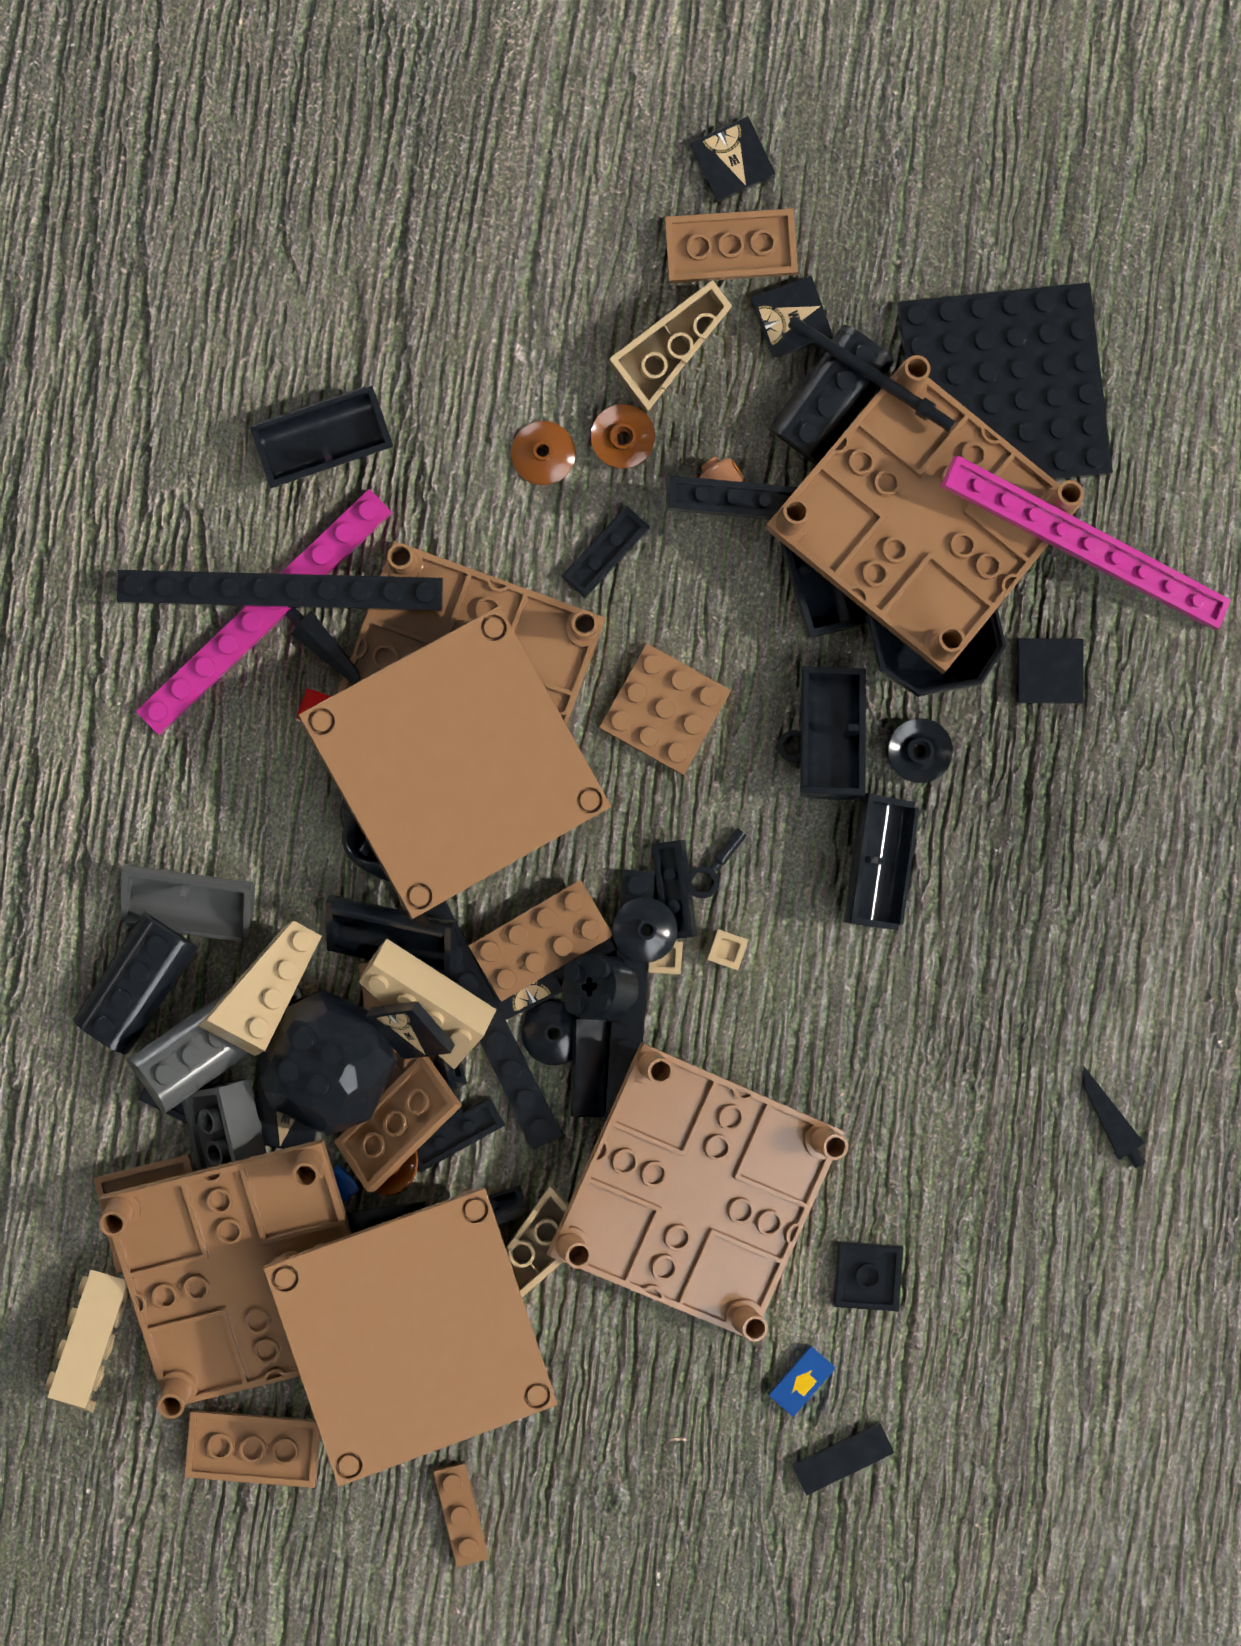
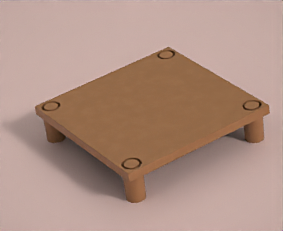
M914 355L902 363L891 376V379L921 399L926 397L937 405L936 409L955 420L956 424L951 432H947L929 419L924 421L915 415L914 409L881 388L766 524L765 529L940 673L944 674L1049 545L1041 539L941 488L940 486L952 458L960 456L1070 515H1073L1081 506L1084 491L1082 486L1076 481L1068 480L1061 485L1058 484L928 377L931 369L928 360L923 356Z
M393 541L381 576L443 578V611L368 610L350 658L359 670L361 680L500 606L567 726L606 618L406 544ZM343 677L338 693L354 684Z
M500 606L298 715L303 725L304 733L311 739L396 891L401 906L407 911L411 919L423 914L611 807Z
M641 1042L547 1254L552 1258L569 1264L572 1268L584 1270L739 1334L749 1341L758 1342L767 1335L768 1324L763 1316L832 1160L842 1159L847 1154L848 1142L843 1137L845 1131Z
M323 1139L101 1196L100 1202L104 1213L100 1218L99 1226L105 1235L112 1237L162 1393L158 1401V1410L162 1416L174 1419L183 1413L186 1404L300 1376L263 1266L270 1264L272 1259L277 1256L285 1255L289 1257L352 1234Z
M485 1187L476 1190L472 1188L463 1189L454 1198L289 1257L285 1255L277 1256L272 1259L270 1264L263 1266L338 1487L558 1405Z

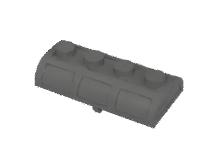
M131 864L123 865L121 869V921H125L126 926L134 927L142 913L146 911L177 933L241 942L243 938L249 939L255 906L254 882L134 866Z
M231 988L126 1060L163 1114L250 1054L198 1026Z

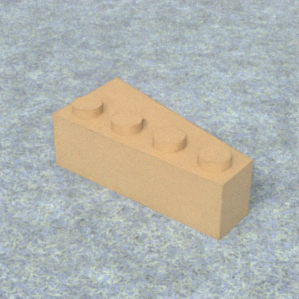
M713 280L608 359L607 363L645 413L651 409L732 307Z
M295 921L284 926L198 1026L254 1056L264 1052L322 936Z
M388 939L383 942L372 956L359 980V983L384 1006L418 1001L455 1044L450 1054L439 1055L453 1069L459 1065L483 1038L497 1010Z
M552 1183L547 1187L505 1247L522 1297L563 1263L547 1254L569 1205Z
M90 1270L89 1276H83L77 1293L81 1295L78 1308L73 1307L69 1314L67 1326L71 1327L67 1340L62 1339L59 1344L56 1358L60 1359L56 1372H50L45 1390L49 1391L48 1398L55 1402L93 1413L96 1401L90 1400L93 1391L96 1392L98 1387H101L105 1374L103 1373L104 1366L101 1363L103 1359L107 1360L111 1354L115 1334L111 1333L113 1327L118 1328L129 1290L125 1279Z

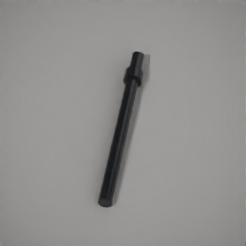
M796 316L790 320L788 324L790 329L914 409L915 415L924 421L929 419L949 433L954 428L956 421L936 409L937 405L926 397L921 399Z

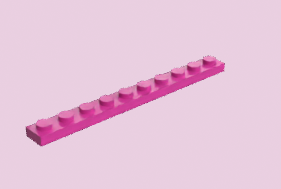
M960 456L952 458L940 486L941 488L1212 630L1220 629L1231 599Z
M368 489L280 574L329 575L393 514L392 511ZM245 607L136 712L158 735H161L280 622L291 608Z

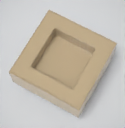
M717 929L707 960L738 970L749 940Z
M675 941L674 946L667 955L657 961L650 962L648 972L681 974L683 942Z

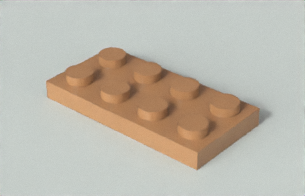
M794 208L665 217L669 283L791 276L798 274Z
M579 880L468 946L502 1002L611 938L613 934L584 884Z
M419 1057L382 1094L371 1120L346 1129L334 1143L365 1190L375 1192L462 1104L430 1058Z
M191 1410L185 1478L315 1488L317 1484L321 1436L317 1423L314 1419Z

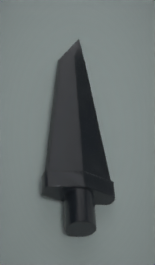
M291 608L287 612L286 617L296 626L291 633L296 640L303 643L351 683L356 684L362 681L359 670L312 611L308 612L305 617L296 608Z
M1083 1065L1084 1089L1115 1151L1114 1154L1118 1160L1127 1156L1133 1167L1138 1168L1146 1162L1137 1149L1145 1142Z

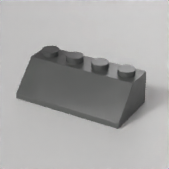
M249 1078L203 1086L182 1101L198 1170L267 1153L261 1131V1122L255 1106L254 1092ZM197 1111H200L198 1114V1122L197 1124H195V1115Z

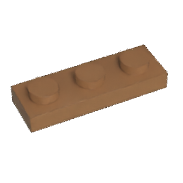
M466 1461L434 1469L433 1473L457 1567L488 1560L489 1553Z

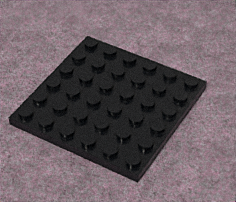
M1090 282L898 302L897 308L904 361L914 355L926 358L931 368L928 377L1052 479L1056 481L1104 476L1113 473Z

